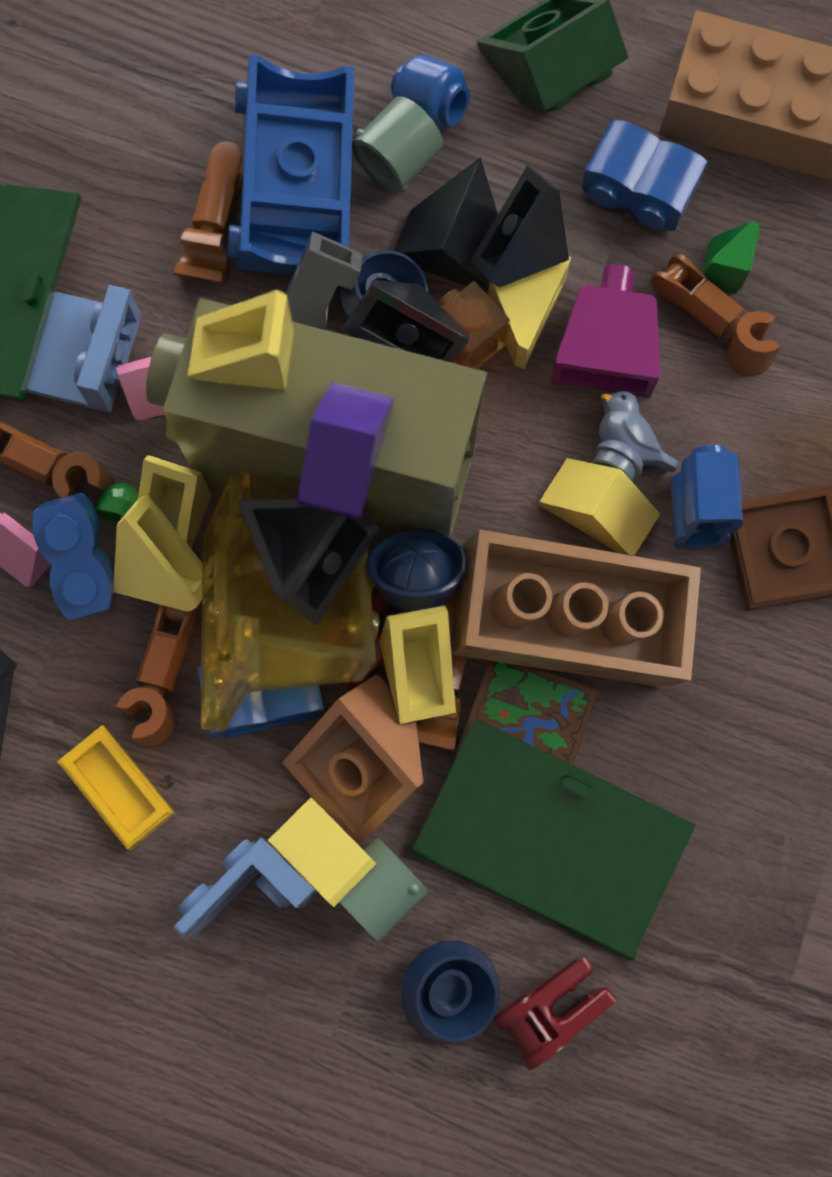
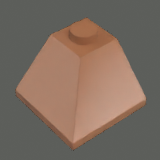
M378 674L340 697L282 762L316 803L359 846L424 783L416 721L399 723L390 687Z

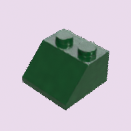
M542 0L476 41L480 52L520 103L547 112L567 105L572 99L571 94L582 87L598 84L606 80L613 74L612 68L629 58L610 0Z

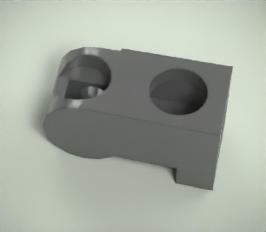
M312 231L285 293L288 298L292 322L325 330L328 305L337 285L352 291L361 272L362 253Z

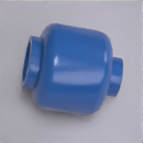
M426 54L414 56L405 65L399 67L391 82L393 99L396 96H400L416 103L431 117L440 132L458 124L469 106L470 90L466 85V78L462 70Z

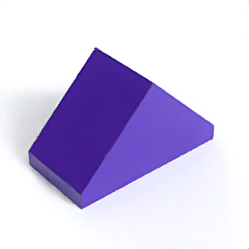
M334 382L331 383L311 418L297 499L299 504L356 519L361 518L392 409V397Z

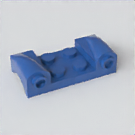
M249 55L246 82L236 80L234 113L244 114L245 126L239 225H229L227 257L237 258V270L293 276L312 231L349 247L354 67L343 66L327 72L301 73L280 68L259 55Z

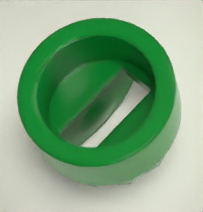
M126 483L111 485L100 496L95 509L98 517L117 526V523L138 500L139 493L134 487Z

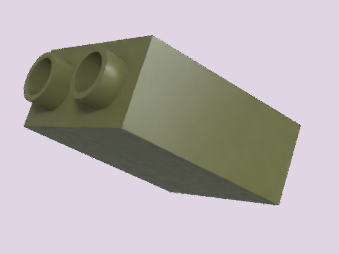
M199 298L186 338L169 333H164L155 346L148 369L146 397L149 403L163 406L162 411L166 418L167 440L178 443L190 469L201 472L208 487L252 499L298 498L311 418L331 383L334 382L393 398L392 409L362 513L380 528L379 532L392 535L397 532L416 529L432 530L451 538L475 453L487 372L292 322L294 335L286 390L198 381L188 377L197 317L230 306Z

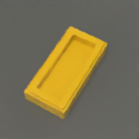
M101 725L57 761L127 850L131 851L176 814L104 725Z

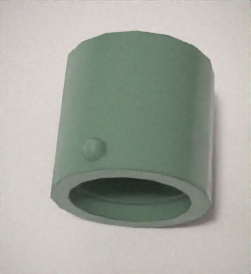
M396 96L364 130L358 129L356 131L357 137L352 141V152L363 170L380 186L397 193L399 191H406L408 189V182L443 147L440 130L431 117L416 103L400 96Z
M376 836L363 849L376 865L344 896L340 903L377 942H380L429 891Z

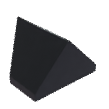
M481 157L411 209L393 251L407 255L423 271L488 294L490 281L470 261L498 215Z
M529 166L525 168L470 260L492 284L498 287L505 286L569 260L560 192L541 174Z
M374 280L344 325V330L348 332L349 337L450 363L455 361L470 340L469 334L420 284Z
M298 498L238 499L275 596L308 621L318 625L380 531V528L363 513L360 519L299 504Z

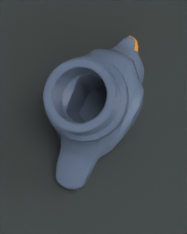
M625 391L616 392L611 395L602 394L600 399L604 406L605 416L600 423L598 431L602 442L595 449L596 457L592 463L621 469L631 481L639 477L643 466H654L667 472L675 471L679 462L662 451L650 425L640 415L639 405L635 396Z

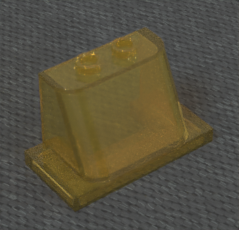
M238 471L232 472L202 537L201 729L225 732L247 693L363 680L376 662L374 642L379 628L378 614L376 611H372L371 592L374 583L366 566L368 559L367 550L318 625L308 621L275 596L238 502V499L262 498H256L255 475Z

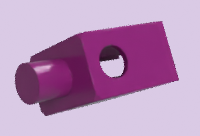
M618 264L608 265L603 269L601 287L590 285L580 287L556 357L551 376L552 383L611 392L625 391L630 392L632 395L651 397L660 378L657 300L650 294L633 292L635 271L632 268Z

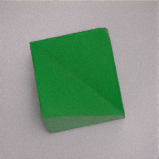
M751 221L718 234L710 240L702 273L722 291L736 294L737 291L741 290L751 271L761 229L759 223Z

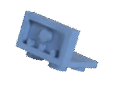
M109 285L103 303L55 291L26 393L111 413L121 384L116 367L128 362L142 318L131 290Z
M261 837L255 843L245 839L222 862L221 866L227 873L215 885L211 884L207 887L204 883L201 884L180 904L177 910L184 917L173 929L181 937L200 934L259 872L263 875L255 883L280 908L283 906L287 908L290 904L295 908H305L319 892L268 840Z

